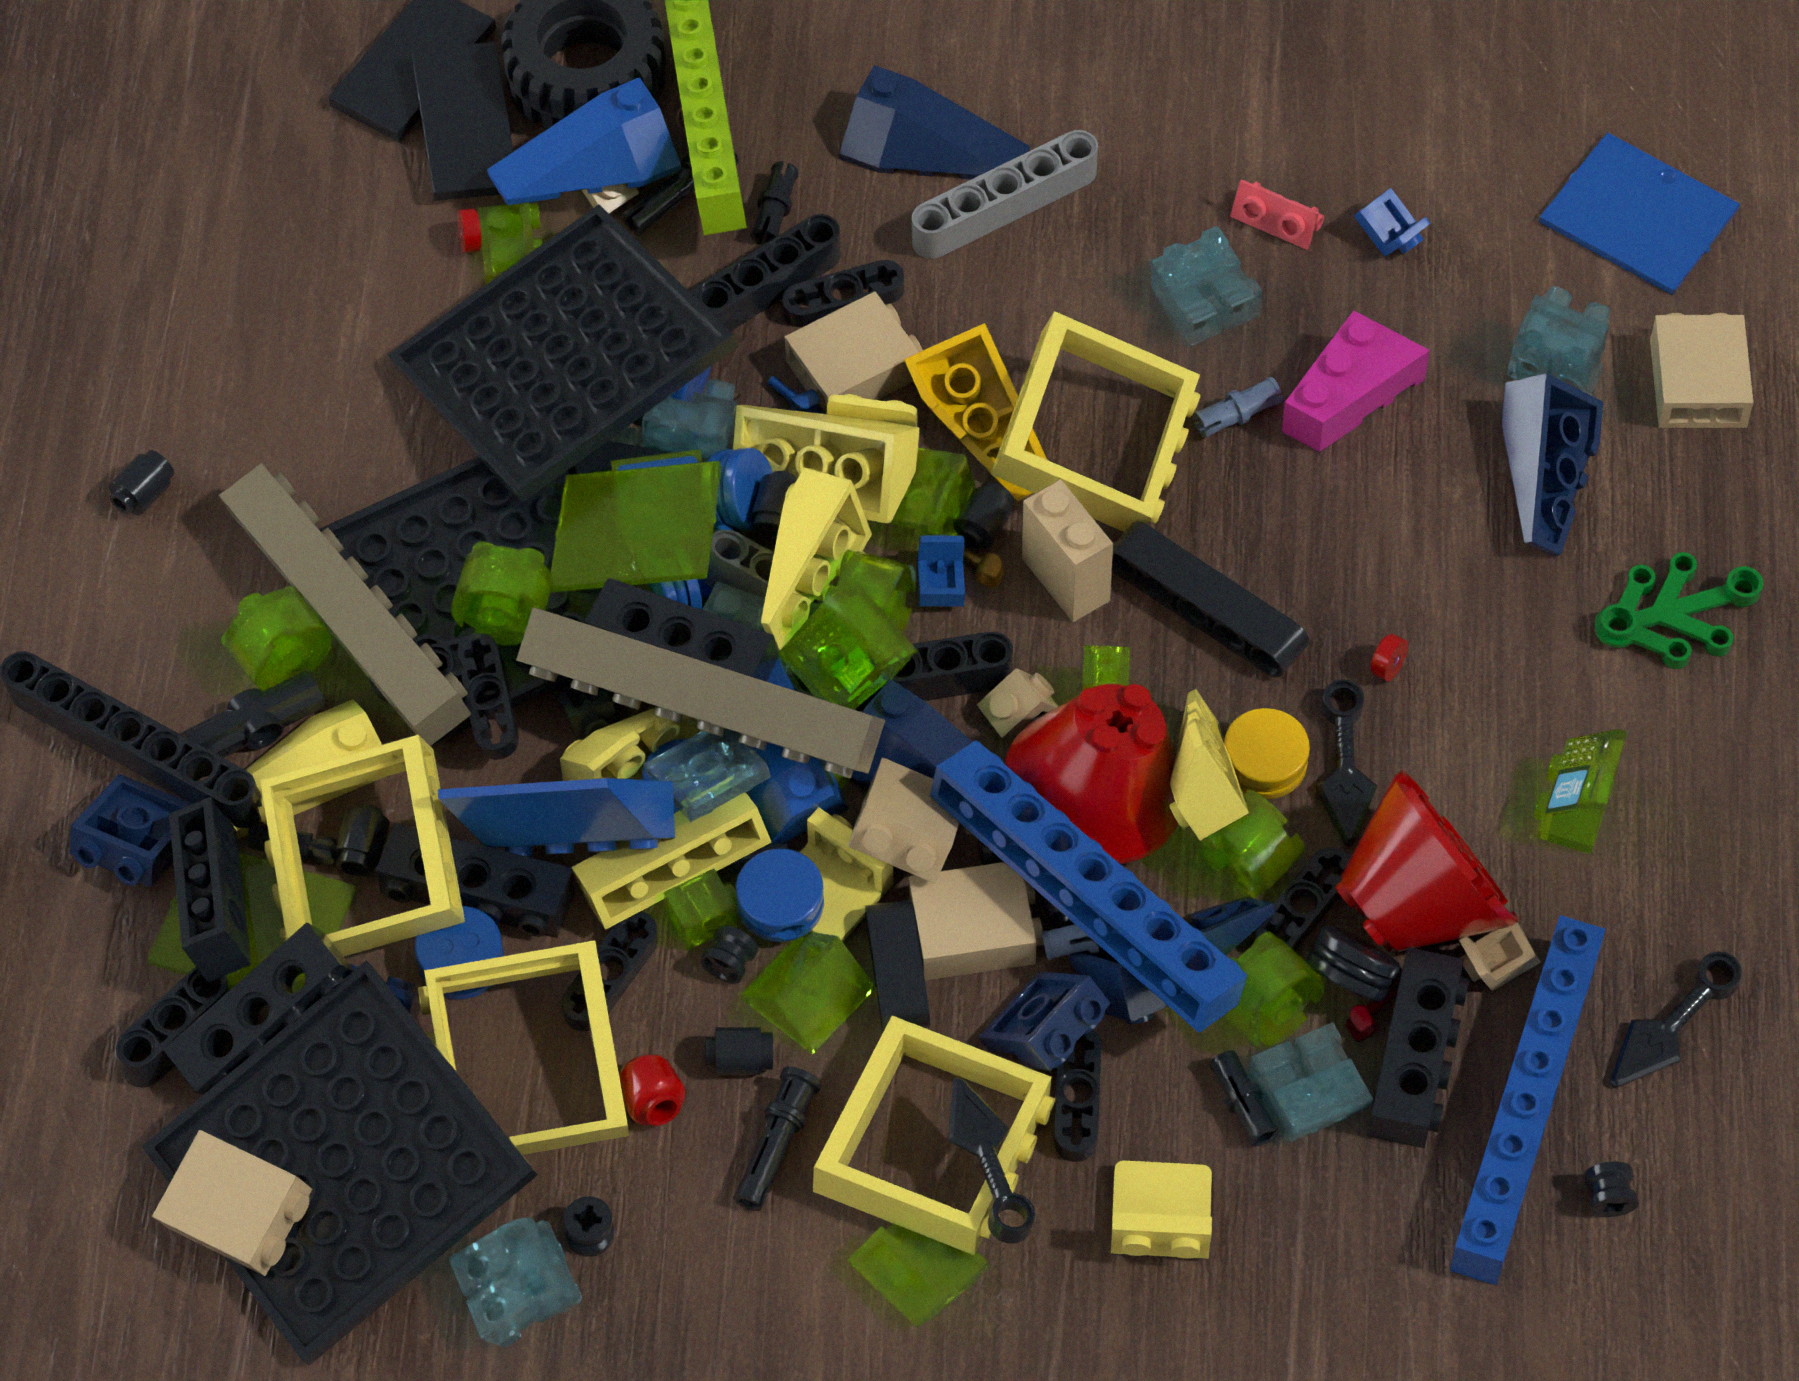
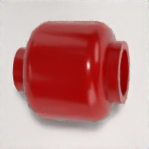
M643 1055L629 1060L619 1072L624 1106L632 1120L641 1125L660 1126L673 1120L678 1115L685 1100V1086L669 1061L660 1055Z

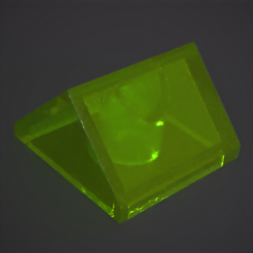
M809 932L795 939L741 994V999L813 1054L875 990V985L838 936Z

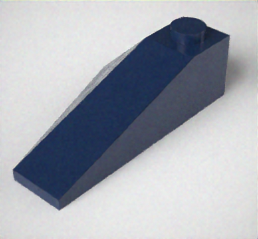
M874 65L856 96L839 158L878 173L893 174V169L918 170L919 176L933 177V172L958 173L961 179L971 180L1029 152L1030 146L920 82Z
M1545 373L1505 383L1502 429L1524 542L1549 555L1559 556L1562 553L1576 513L1573 505L1574 497L1578 489L1585 487L1588 475L1584 472L1587 460L1590 456L1596 455L1600 444L1603 401Z
M890 679L862 711V713L885 720L869 773L853 770L851 778L848 779L867 791L882 757L934 779L937 765L971 744L972 741L927 702Z
M1244 897L1196 911L1191 914L1192 922L1188 924L1201 931L1205 938L1226 956L1274 914L1275 909L1273 903ZM1099 947L1100 952L1090 954V951L1086 950L1068 955L1070 964L1077 974L1089 975L1111 1003L1105 1009L1106 1015L1126 1020L1128 1024H1139L1154 1017L1153 1012L1168 1006L1102 947Z

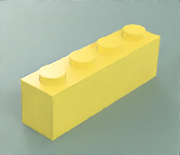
M737 781L674 813L675 838L658 839V848L630 849L629 841H621L616 844V851L599 852L571 867L588 905L605 930L771 843L757 806Z

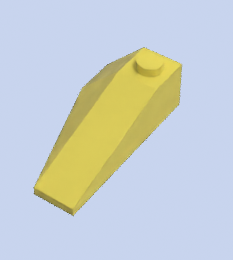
M737 405L733 450L740 448H755L767 458L772 473L775 471H786L795 475L798 479L805 467L851 480L866 519L890 523L916 472L920 428L880 420Z
M804 467L797 481L791 484L786 492L761 618L764 631L774 635L777 650H781L807 621L810 605L815 599L824 601L830 595L829 583L836 576L845 578L852 570L872 535L851 480Z
M1194 689L1187 696L1170 779L1175 802L1169 806L1182 829L1190 826L1201 841L1245 816L1249 811L1230 755L1224 745V737L1219 722L1197 689Z
M352 699L308 718L246 770L253 775L262 796L260 780L382 745L366 712ZM376 780L292 803L293 816ZM245 796L239 797L235 801L241 800ZM234 827L237 831V839L247 836L249 827Z
M655 707L596 730L584 740H577L569 745L560 758L563 781L601 778L642 780L644 764L649 755L658 750L659 746L676 739L688 738L697 740L706 731L696 728L699 719L683 715L681 723L654 715Z

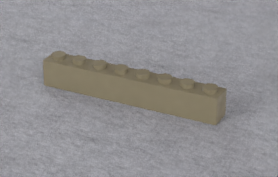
M260 463L222 492L219 497L233 518L364 674L371 679L412 731L431 746L471 715L462 700L468 694L452 672L445 677L437 668L443 664L427 643L418 647L413 641V638L418 634L402 614L394 618L388 610L393 605L377 585L371 589L366 586L363 581L368 576L354 557L351 556L346 561L339 553L344 548L331 530L326 528L320 532L315 526L320 520L307 502L303 499L297 504L291 498L296 494V491L284 475L278 472L273 476Z
M534 607L516 659L531 665L530 675L556 682L557 675L560 674L573 679L570 686L573 689L597 696L600 687L615 692L612 701L635 709H639L641 701L656 705L654 715L681 723L683 715L699 719L696 726L697 729L722 737L725 728L741 733L738 741L740 743L766 750L767 743L770 742L784 747L781 754L783 757L808 764L810 756L826 761L824 770L851 778L853 770L869 773L885 723L884 719Z

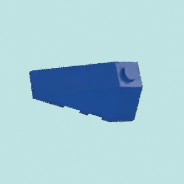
M639 77L601 93L488 168L487 172L506 204L512 205L559 198L562 192L587 189L588 194L602 192L603 186L627 183L628 188L640 187L681 170V164L660 107Z
M779 657L767 682L795 691ZM770 742L767 743L766 750L741 743L745 792L758 808L771 840L769 844L787 842L806 832L807 819L818 807L831 816L833 814L839 815L849 810L834 774L824 770L825 760L810 756L808 764L781 756L784 747Z

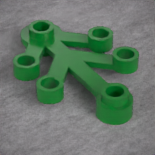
M1679 552L1673 555L1670 560L1668 576L1654 605L1636 611L1641 596L1647 595L1653 590L1656 575L1653 569L1647 565H1635L1629 571L1626 582L1627 587L1619 603L1609 605L1599 612L1595 620L1594 631L1597 638L1609 647L1624 648L1631 644H1636L1662 655L1664 664L1671 669H1682L1687 666L1692 651L1690 644L1682 638L1668 639L1646 628L1662 625L1704 642L1705 650L1709 654L1722 657L1731 650L1734 639L1732 631L1722 625L1712 626L1689 615L1729 603L1737 607L1751 606L1760 598L1763 578L1757 570L1747 566H1740L1730 571L1726 585L1678 599L1684 584L1693 580L1697 569V560L1693 555ZM1676 565H1686L1690 570L1681 571L1676 568ZM1644 577L1648 582L1641 584L1636 582L1634 578ZM1743 588L1746 589L1749 593H1742L1737 591L1736 589ZM1620 626L1624 631H1617L1610 627ZM1712 638H1722L1726 643L1722 645L1716 644L1712 641ZM1679 650L1684 656L1674 657L1670 654V651Z

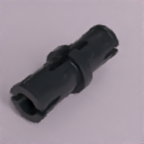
M784 161L775 162L771 168L766 190L759 195L757 201L759 212L750 233L752 240L757 244L761 245L765 231L768 234L766 243L776 238L779 234L783 217L790 213L792 206L790 195L799 174L798 169L791 163L787 164L783 176L781 171Z
M1234 1050L1222 1052L1210 1061L1209 1067L1214 1072L1227 1096L1224 1102L1229 1112L1236 1113L1251 1145L1255 1147L1265 1145L1278 1135L1279 1130L1274 1125L1261 1101L1263 1093L1258 1084L1251 1083L1239 1061L1237 1053Z

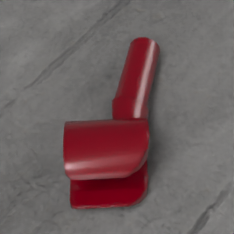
M1393 986L1388 987L1389 992L1383 1001L1373 1000L1366 1006L1358 1004L1351 1009L1345 1026L1356 1042L1366 1040L1379 1028V1024L1373 1016L1397 996L1398 992Z

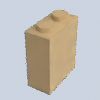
M876 292L870 293L784 336L786 362L807 391L813 389L817 393L820 400L817 406L823 414H827L828 398L831 395L854 394L861 398L878 400L914 382L904 359L923 351L917 338L912 334L908 336L901 327V321L895 308L891 304L885 305Z
M1681 313L1656 315L1650 345L1658 428H1747L1753 407V394L1744 315H1728L1726 313H1714L1711 315H1684Z
M1060 479L1023 500L1022 559L1070 620L1075 622L1108 603L1111 594L1113 543L1065 483Z
M882 757L865 794L848 847L935 883L952 848L959 822L930 797L934 779Z
M1005 862L940 871L935 883L916 875L909 876V900L912 899L925 980L1036 964V946H1042L1044 942L1041 933L1043 930L1040 917L1032 918L1029 905L1036 904L1035 890Z
M199 1130L152 1217L168 1229L266 1276L270 1267L275 1265L282 1257L286 1246L285 1239L294 1222L299 1221L307 1211L312 1188L297 1176Z

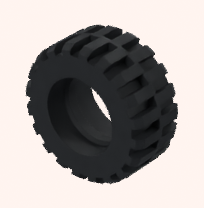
M520 0L514 6L515 12L512 11L508 15L504 24L505 32L502 34V52L507 87L511 92V99L516 107L523 110L524 116L533 123L538 124L541 121L543 128L547 130L601 93L639 77L654 100L657 101L659 98L660 89L664 86L666 78L664 35L658 12L652 9V3L649 0ZM579 43L603 44L618 52L612 59L601 65L583 69L565 67L551 60L560 50Z

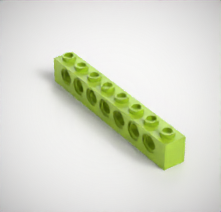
M665 0L692 174L704 236L747 228L709 1Z

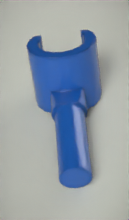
M772 376L768 380V385L786 398L793 411L821 414V410L816 405L820 400L813 389L798 395L795 390L789 388L776 376Z

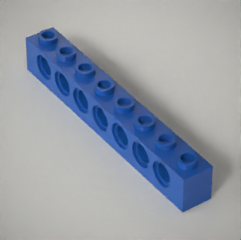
M976 740L937 765L930 797L1198 1033L1239 1004L1248 976L1241 970L1239 965L1211 944L1201 931L1193 928L1173 911L1165 900L1158 898L1143 885L1133 872L1121 866L1106 853L1097 841L1090 839L1076 827L1066 814L1057 810L1046 801L1030 783L1023 781L1003 763L999 756L991 753Z
M1559 916L1455 1245L1450 1271L1497 1286L1596 967L1605 928L1565 916Z

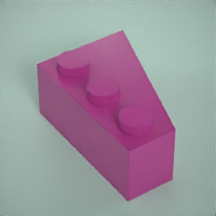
M1353 310L1285 401L1282 432L1318 452L1322 451L1362 424V419L1380 406L1384 409L1394 402V397L1411 385L1416 387L1425 381L1430 350Z

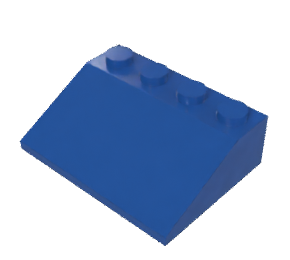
M601 778L438 789V799L484 846L504 848V851L523 856H533V847L546 846V854L574 853V844H587L588 852L616 851V842L629 841L630 849L658 848V839L675 838L673 782Z

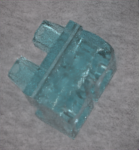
M1217 226L1203 231L1201 238L1190 244L1175 243L1164 248L1162 256L1150 260V269L1154 273L1152 274L1151 282L1155 296L1186 347L1221 333L1222 325L1225 330H1229L1261 314L1262 289L1254 278L1248 279L1241 270L1240 260L1231 249L1229 241L1221 229ZM1244 303L1245 307L1241 311L1232 313L1233 307ZM1206 320L1207 323L1204 327L1194 330V324Z
M1552 286L1543 297L1535 295L1530 304V309L1526 313L1517 332L1507 376L1519 380L1547 373L1559 380L1562 378L1570 379L1579 386V390L1591 395L1602 375L1603 364L1600 363L1605 349L1610 325L1608 324L1609 307L1596 302L1588 303L1584 313H1580L1569 308L1572 301V296L1569 292L1556 286ZM1521 362L1532 364L1538 369L1539 373L1524 369L1521 366Z
M711 379L708 381L705 393L694 392L691 402L674 399L670 395L644 414L642 419L643 446L709 459L717 451L733 449L737 401H733L735 385Z
M1334 1022L1295 1038L1294 1046L1291 1045L1290 1041H1287L1250 1057L1248 1077L1251 1083L1259 1085L1263 1093L1262 1103L1283 1138L1289 1143L1364 1112L1372 1104L1373 1098L1351 1058H1347L1341 1046V1036Z
M520 1218L510 1221L449 1257L463 1295L470 1298L466 1303L482 1340L507 1348L522 1338L520 1331L533 1322L542 1323L557 1313H565L581 1302V1293L577 1284L574 1283L564 1259L565 1255L560 1242L557 1241L549 1222L541 1220L536 1223L532 1218ZM469 1271L472 1272L475 1279H472V1277L469 1274ZM486 1313L489 1314L491 1321L486 1317Z

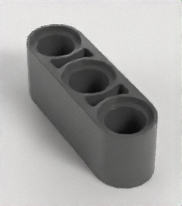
M719 530L711 536L698 562L697 573L702 582L762 615L774 552L737 532ZM828 597L824 601L816 599L810 605L807 621L797 632L808 631L814 626Z

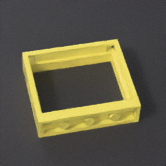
M1054 311L1040 334L991 475L1035 494L1061 479L1093 519L1123 532L1135 521L1145 524L1149 522L1156 524L1165 504V501L1159 499L1162 488L1167 489L1177 468L1176 464L1171 463L1174 452L1178 454L1181 451L1189 429L1183 427L1185 418H1191L1200 399V394L1194 392L1200 374ZM1060 349L1174 398L1140 500L1024 450Z
M419 735L260 780L263 798H261L262 806L258 807L261 819L268 826L270 840L265 842V852L270 865L275 868L277 883L273 884L272 893L277 908L283 914L285 927L280 928V938L284 941L306 922L312 925L292 803L403 771H407L431 905L326 935L344 957L465 922L444 804L438 799V789L441 788L434 750Z
M595 940L424 970L427 986L418 987L422 1015L431 1014L434 1031L426 1032V1034L456 1070L444 993L575 970L581 971L606 1120L509 1137L522 1155L629 1136Z
M891 1016L814 1166L813 1192L975 1255L983 1237L989 1239L991 1235L987 1221L994 1199L986 1180L968 1214L848 1167V1164L905 1055L1024 1101L997 1155L1012 1193H1014L1019 1177L1018 1174H1015L1020 1161L1027 1164L1030 1160L1037 1142V1136L1033 1135L1038 1123L1047 1124L1050 1111L1055 1102V1098L1050 1097L1052 1077Z

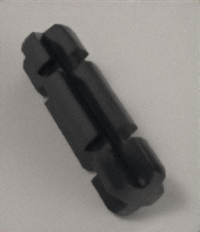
M258 822L249 827L246 841L251 849L265 851V842L270 840L268 826ZM296 830L301 860L308 861L310 857H313L315 863L332 865L336 859L334 850L337 842L335 838L319 835L317 839H314L312 833Z

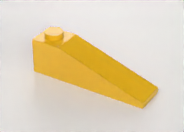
M984 323L909 356L904 361L922 401L991 473L1018 399V394ZM1032 427L1024 450L1047 460ZM992 475L1011 493L1016 501L1035 494Z

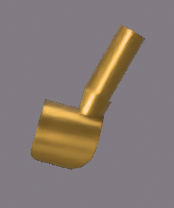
M964 548L963 560L977 568L974 574L975 580L986 588H997L1004 575L999 556L995 553H986L984 556H981Z

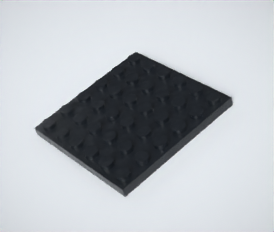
M598 204L388 354L396 369L511 493L523 503L737 348L738 343L734 335Z
M477 456L319 529L320 532L326 528L331 530L344 548L339 554L345 561L351 556L354 557L368 576L363 582L369 589L377 585L393 605L388 610L394 618L402 614L418 634L413 638L418 647L425 643L432 645L474 633L490 635L495 640L503 657L513 708L573 680L560 674L557 675L556 682L530 675L531 665L516 660L533 607L584 623L608 577L652 592L582 460L521 503ZM646 626L636 627L631 632L642 631ZM484 649L476 651V658L474 659L480 674L488 673L484 663V655L486 654ZM440 659L443 665L437 669L443 674L447 668V662ZM486 687L478 693L476 702L483 706L491 705L498 700L500 690L495 687ZM465 696V697L462 698V700H463V702L465 703V705L467 706V701H466V696ZM470 716L434 744L471 728Z
M367 960L342 980L343 982L327 996H322L301 1014L302 1016L292 1025L289 1024L141 1146L169 1184L198 1131L202 1130L297 1176L312 1188L307 1211L299 1221L294 1222L285 1239L286 1246L282 1257L275 1265L270 1267L266 1276L225 1257L300 1359L308 1366L538 1175Z

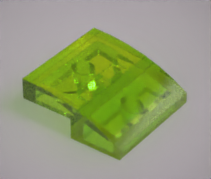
M894 1223L887 1229L881 1226L847 1260L862 1277L917 1328L949 1305L989 1268L987 1260L977 1251L975 1255H972Z

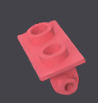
M1242 179L1239 182L1230 217L1306 250L1309 249L1314 230L1318 231L1324 221V215L1318 212L1319 208L1315 206L1309 208L1261 187V183L1257 181L1251 184Z

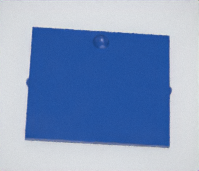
M1607 132L1577 171L1570 175V180L1542 213L1539 222L1673 295L1702 256L1710 251L1712 243L1739 210L1740 203Z

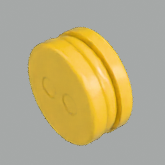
M1260 708L1240 715L1231 723L1225 734L1224 745L1230 755L1243 794L1257 799H1275L1289 794L1300 785L1307 771L1310 744L1308 735L1298 720L1280 710Z

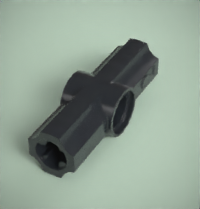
M305 670L263 692L258 688H251L240 692L229 701L225 711L183 732L186 738L225 758L247 746L249 749L256 750L271 745L282 735L284 727L326 707V704L314 677Z

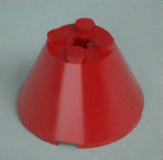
M1104 684L1087 688L1077 697L1028 724L1016 736L1010 746L1004 764L1023 781L1030 783L1037 793L1053 807L1066 814L1076 827L1090 839L1097 841L1103 850L1119 864L1136 861L1153 854L1167 843L1168 838L1179 826L1169 806L1175 802L1170 779L1176 754L1162 712L1151 700V694L1144 686L1139 684H1130L1128 686Z
M1403 769L1391 781L1341 875L1342 881L1335 886L1341 897L1351 908L1355 907L1362 916L1366 914L1368 919L1362 925L1379 946L1382 944L1389 953L1393 950L1398 952L1405 951L1407 947L1418 948L1512 927L1519 921V918L1514 911L1510 913L1503 906L1509 902L1447 818L1439 815L1428 801L1429 796Z

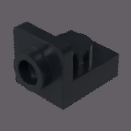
M571 684L554 690L558 705L571 726L575 741L584 740L594 731L618 722L613 701L606 689L599 687L597 696L570 687Z

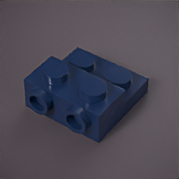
M118 774L71 825L69 853L74 855L76 861L85 868H94L98 865L115 872L116 877L126 885L133 886L139 882L152 887L173 863L169 814L192 803Z
M1037 972L978 1038L988 1051L1012 1053L1027 1068L1051 1070L1061 1065L1074 1050L1076 1041L1082 1035L1089 1033L1098 1025L1104 1017L1105 1009L1111 1003L1089 975Z

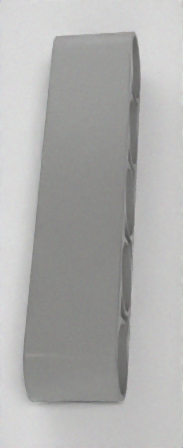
M1084 130L1068 132L920 204L912 213V246L914 251L924 258L935 259L1088 185L1094 181L1097 175L1098 142L1096 138Z

